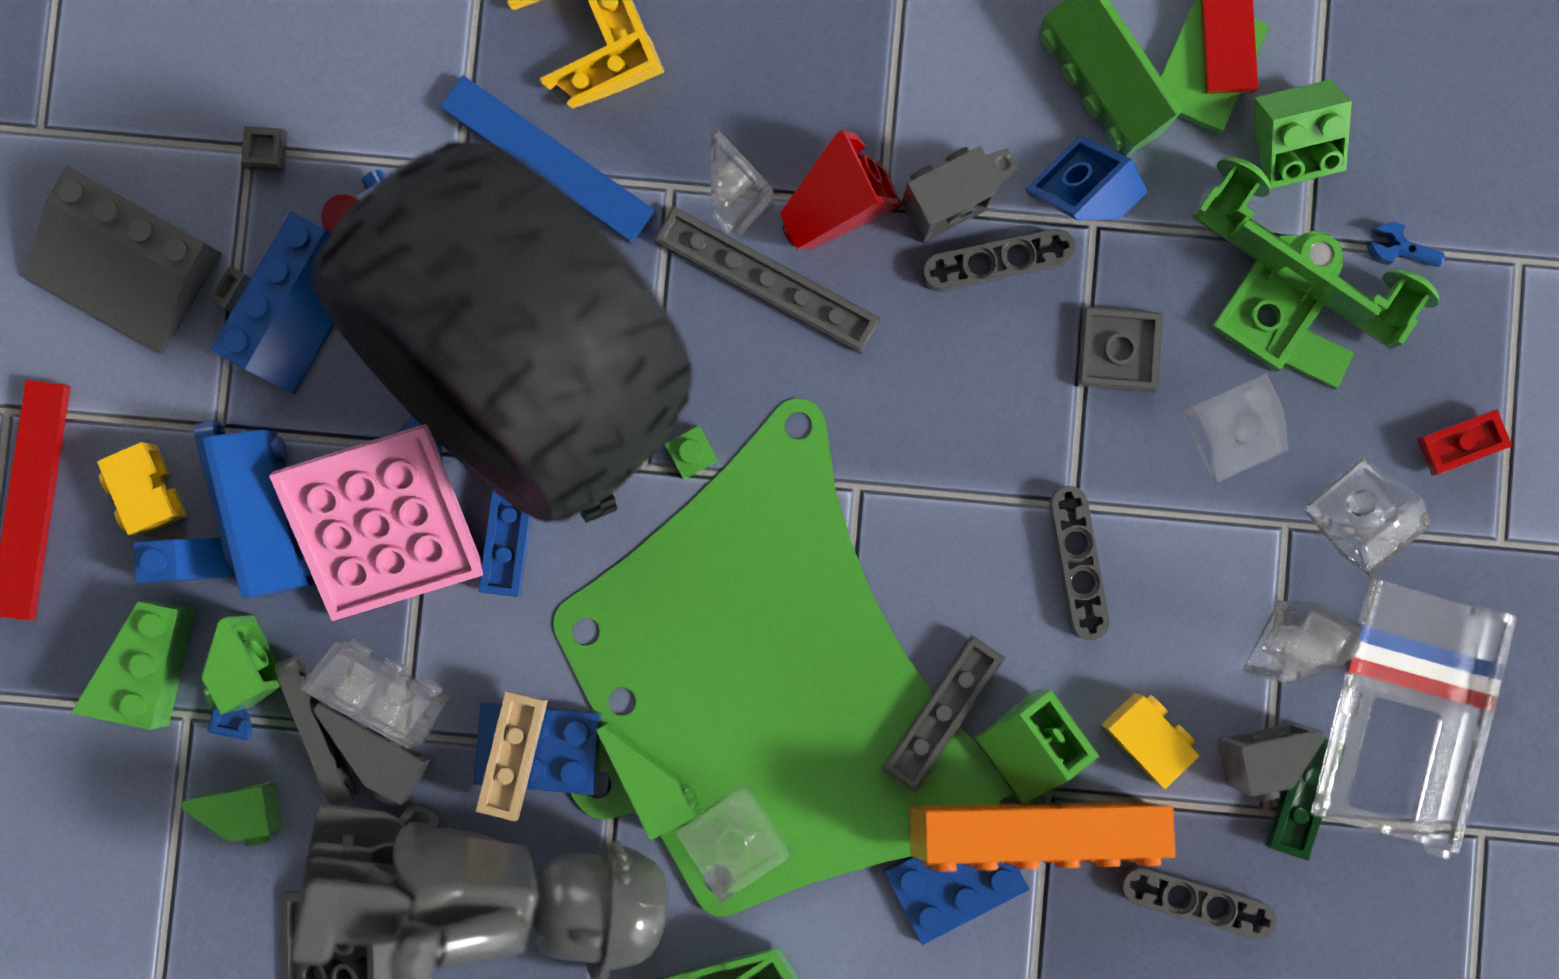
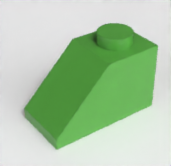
M275 781L199 795L181 802L183 811L229 843L244 840L245 847L263 844L270 841L269 835L283 829Z

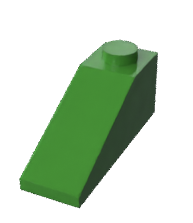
M609 723L596 729L650 841L695 818L697 814L695 807L700 804L690 783L683 785L677 774Z

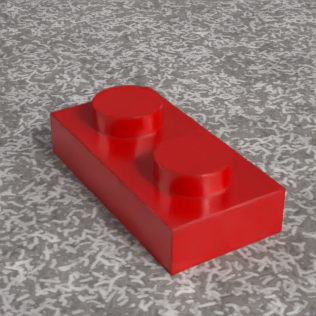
M1498 409L1417 438L1432 476L1512 447Z

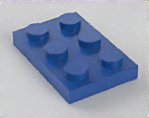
M480 704L473 781L475 785L483 784L502 704ZM546 708L526 789L593 795L596 787L600 740L596 729L601 727L602 713Z
M911 856L886 869L885 873L921 944L924 945L1030 890L1020 870L1014 868V865L998 862L997 870H974L972 866L956 863V871H932L931 867L922 866V861Z

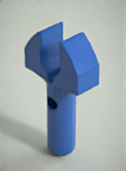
M1390 222L1371 231L1373 234L1387 237L1390 243L1394 245L1386 248L1383 245L1372 242L1366 246L1370 255L1378 263L1389 265L1394 262L1395 257L1400 255L1434 267H1440L1445 260L1443 252L1407 241L1403 234L1405 228L1403 224Z

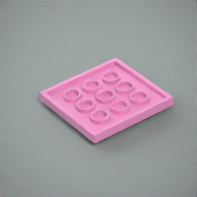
M427 424L273 471L269 476L331 621L483 576L482 561Z

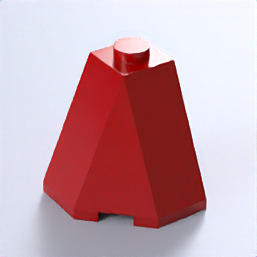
M841 130L835 134L780 212L784 222L782 226L783 233L788 242L795 246L796 249H814L903 206L883 166L878 160L874 162L869 155H863L861 150L865 149V144L857 133Z

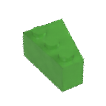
M138 601L71 713L147 730L169 726L196 609L161 601Z

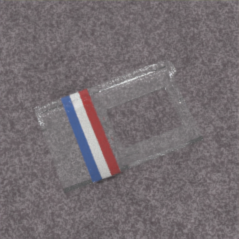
M1370 577L1311 814L1425 844L1423 852L1441 858L1449 859L1451 852L1459 854L1517 617L1495 610L1467 606L1380 580V578ZM1376 698H1383L1435 713L1438 718L1415 815L1410 821L1354 808L1348 802L1372 703Z

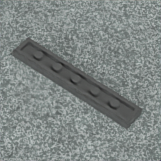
M675 206L672 207L654 239L658 245L862 354L881 319Z

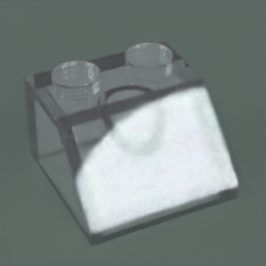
M1267 374L1182 411L1214 483L1288 451L1284 409Z
M1365 458L1358 461L1303 507L1307 516L1341 556L1369 577L1431 526L1423 498Z

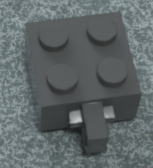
M981 146L971 151L967 147H963L947 156V163L934 170L931 165L925 166L910 176L911 181L907 183L902 203L923 243L986 212L989 203L996 194L998 185L1010 178L1018 170L1016 162L1007 148L985 155Z

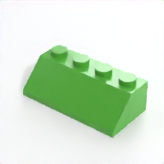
M1063 0L1044 17L1039 28L1041 32L1039 37L1042 45L1050 54L1055 53L1062 64L1061 71L1064 78L1071 86H1077L1084 97L1083 105L1092 118L1099 119L1106 130L1104 132L1105 138L1113 150H1119L1122 155L1129 156L1162 135L1183 111L1109 0Z

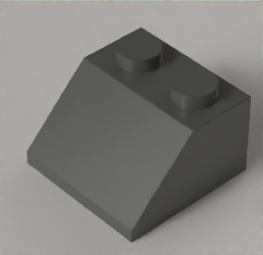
M1292 723L1218 738L1228 786L1241 791L1243 795L1254 796L1256 801L1279 798V791L1293 789L1324 741L1323 731L1302 724Z

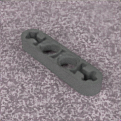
M1052 229L938 253L926 261L922 271V278L929 289L936 292H944L1058 268L1065 265L1073 256L1075 242L1067 231ZM1052 239H1056L1058 245H1065L1066 249L1062 251L1060 258H1056L1054 252L1043 253L1039 257L1041 263H1036V249L1032 242L1038 243L1037 250L1049 247ZM1014 246L1024 248L1028 254L1027 264L1022 267L1011 265L1007 259V251ZM976 254L985 256L990 263L989 271L983 275L972 273L968 267V260L971 256ZM961 258V272L965 279H958L959 271L949 273L945 278V282H940L936 276L931 277L930 273L934 271L937 263H941L943 269L955 268L957 265L955 259Z
M1065 486L1057 489L1051 495L1049 510L1069 622L1072 631L1078 637L1086 640H1096L1107 632L1109 616L1088 500L1081 489L1075 486ZM1064 493H1068L1070 499H1077L1078 507L1072 508L1073 521L1082 518L1083 526L1073 525L1064 529L1061 528L1060 522L1069 521L1067 510L1059 509L1058 502L1065 498ZM1071 532L1081 533L1086 540L1084 551L1078 555L1069 553L1065 547L1066 536ZM1079 571L1089 573L1093 579V586L1088 593L1079 594L1072 587V578ZM1096 597L1097 604L1088 605L1091 616L1099 618V624L1093 625V632L1089 633L1088 628L1080 627L1079 624L1080 620L1086 618L1085 607L1082 605L1076 607L1075 600H1090Z
M293 655L275 664L277 679L326 799L330 805L336 806L354 800L356 798V790L343 755L313 712L316 705L321 703L305 663L298 655Z
M1133 865L1125 869L1119 879V887L1123 895L1130 902L1142 907L1253 939L1269 937L1277 926V917L1273 909L1256 898L1139 865ZM1140 875H1143V880L1147 884L1159 888L1158 902H1154L1157 895L1148 890L1140 889L1138 895H1135V890L1130 886L1131 880L1138 881ZM1162 879L1163 881L1159 887V880ZM1178 885L1186 887L1188 891L1187 902L1180 907L1171 906L1168 902L1170 889ZM1214 897H1223L1227 903L1225 914L1219 918H1211L1207 913V904ZM1238 909L1251 915H1255L1259 909V913L1265 917L1263 923H1256L1253 929V924L1245 918L1237 916Z

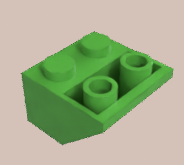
M1332 79L1254 98L1253 133L1263 171L1270 182L1271 189L1346 171L1352 101Z
M1034 690L974 737L1022 804L1068 782L1099 757L1052 690Z

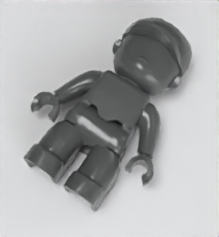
M328 804L321 805L317 809L299 899L298 911L300 913L292 961L326 963L332 956L335 944L372 946L388 945L396 942L395 950L391 953L388 966L391 969V979H430L434 962L435 966L439 969L521 954L526 947L531 927L537 948L546 956L561 960L585 962L591 979H609L612 970L633 967L649 958L654 953L663 935L668 908V888L665 875L655 862L637 850L622 846L620 841H613L611 845L603 844L598 854L566 853L558 855L549 860L540 869L539 874L535 875L533 853L528 846L502 842L491 836L470 830L445 826L439 829L437 828L439 823L438 816L433 811L423 807L408 806L400 818L386 812Z

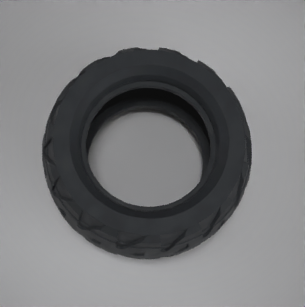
M451 141L432 152H425L395 169L351 207L331 233L327 244L316 256L312 276V284L316 295L333 323L364 363L421 425L427 424L432 436L458 461L510 504L539 521H567L582 510L589 509L618 490L658 450L677 423L679 414L689 401L692 366L686 346L667 310L640 272L613 240L570 197L527 163L495 145L482 141Z

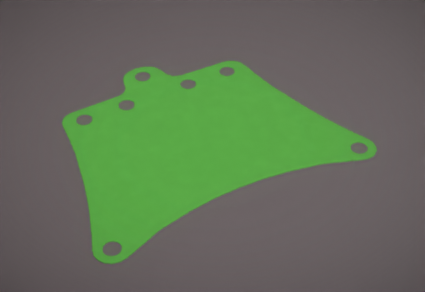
M794 398L782 403L733 460L693 500L629 556L564 601L554 615L553 627L556 637L593 711L602 713L601 726L609 723L677 774L683 785L690 783L700 804L695 807L697 811L695 818L661 835V838L697 902L704 911L713 916L727 917L811 883L880 863L910 857L909 806L999 804L1006 797L1017 798L984 751L970 738L961 726H959L916 792L881 768L932 691L908 659L868 585L852 545L835 490L826 420L820 408L807 399ZM796 412L804 413L811 419L812 430L803 439H794L785 430V421L791 414ZM583 618L594 620L600 629L597 641L588 646L577 643L572 634L575 623ZM619 688L629 689L636 698L634 710L624 716L613 713L609 706L611 693ZM600 739L597 770L607 773L610 777L611 789L602 798H593L587 794L571 793L572 798L582 811L597 819L607 820L629 813L637 814ZM1034 798L1026 803H1037V800ZM715 865H722L731 872L732 884L729 889L722 893H714L705 885V874L709 868Z

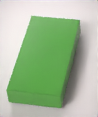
M1284 319L1283 324L1277 329L1267 352L1278 358L1299 326ZM1307 330L1284 366L1332 389H1337L1352 360L1354 352Z

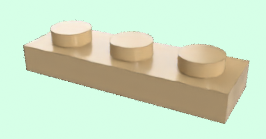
M511 690L505 691L476 812L511 821L519 819L548 702L547 699Z

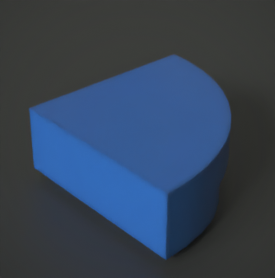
M213 708L207 733L242 740L251 739L252 724L247 710L243 709L221 715L219 710Z

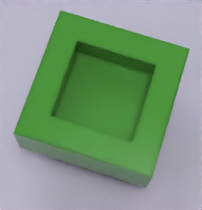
M700 425L665 443L684 480L719 461Z

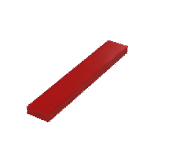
M32 380L25 381L0 543V617L27 621L36 619L71 386Z

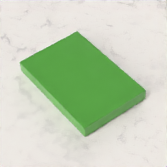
M1194 0L1160 77L1183 109L1178 117L1220 135L1224 131L1240 93L1205 94L1200 0ZM1254 19L1257 56L1270 25Z

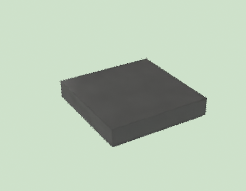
M1083 307L1076 387L1158 392L1163 313Z

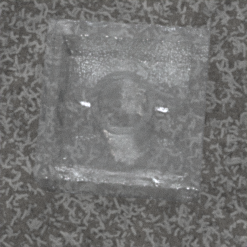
M745 782L698 813L694 819L680 825L676 831V835L720 903L789 859L791 855V849L748 782Z

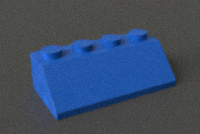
M290 211L210 350L243 369L295 394L335 325L318 299L312 284L316 256L327 244L331 233Z
M267 430L202 438L241 598L272 597L315 585L312 574L269 477L273 471L285 468L284 460H287L288 454L283 439L278 437L277 433Z

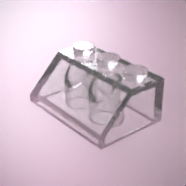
M1278 601L1241 671L1248 675L1287 683L1344 666L1346 661L1352 660L1361 646L1359 636L1364 628L1319 603Z
M351 639L350 642L334 643L299 687L305 693L406 748L413 747L428 739L450 697L440 693L443 687L438 683L425 677H421L418 681L406 674L408 670L406 666L390 658L382 661L371 655L373 649L370 646L355 639Z

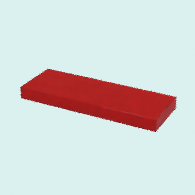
M1200 0L1205 94L1255 92L1258 89L1253 0Z

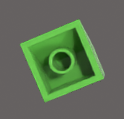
M254 615L225 617L218 621L202 680L206 686L204 693L207 701L214 709L219 710L221 715L250 708L282 690L275 671V664L279 661Z

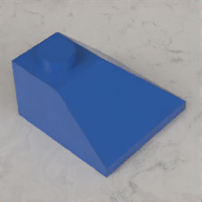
M1079 135L1025 188L1026 192L1032 197L1077 221L1121 219L1148 192L1132 159L1082 135Z

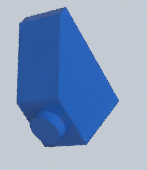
M220 538L174 539L134 543L136 583H162L234 577V573L226 562Z

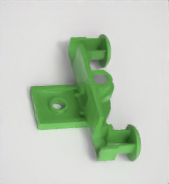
M1226 157L1217 163V169L1224 179L1218 187L1215 186L1205 196L1192 217L1256 260L1210 329L1273 371L1281 370L1324 305L1389 349L1398 347L1405 342L1418 322L1415 318L1422 307L1432 308L1438 305L1439 294L1432 283L1423 276L1405 269H1391L1383 274V281L1390 289L1385 299L1378 294L1369 298L1338 277L1343 266V254L1339 242L1334 237L1319 231L1307 232L1300 236L1286 235L1278 237L1252 220L1255 212L1246 207L1252 196H1268L1271 189L1270 182L1261 169L1251 162L1237 157ZM1260 307H1269L1274 311L1276 321L1272 327H1266L1259 322L1257 312ZM1286 319L1299 327L1278 358H1276L1267 350L1277 329Z

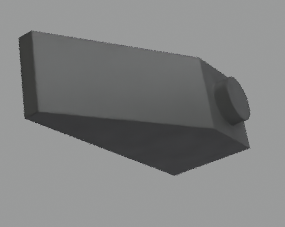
M330 701L317 704L313 712L362 784L374 791L372 796L388 806H394L395 804L400 806L409 801L429 766L432 757Z

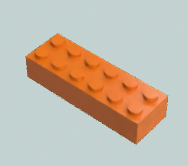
M1148 801L909 806L910 856L922 861V866L931 867L932 871H956V863L972 866L974 870H997L998 862L1014 865L1016 869L1039 868V861L1054 864V867L1078 868L1080 867V860L1082 862L1095 863V866L1118 867L1121 866L1120 859L1122 861L1135 862V865L1158 866L1161 865V858H1175L1173 806Z

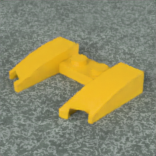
M508 0V4L514 11L541 0ZM588 0L607 46L540 78L542 84L549 90L558 85L572 98L566 104L572 109L608 97L665 72L652 40L645 31L633 0Z

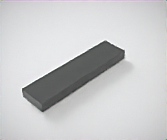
M970 635L881 768L916 792L1005 657L973 635Z

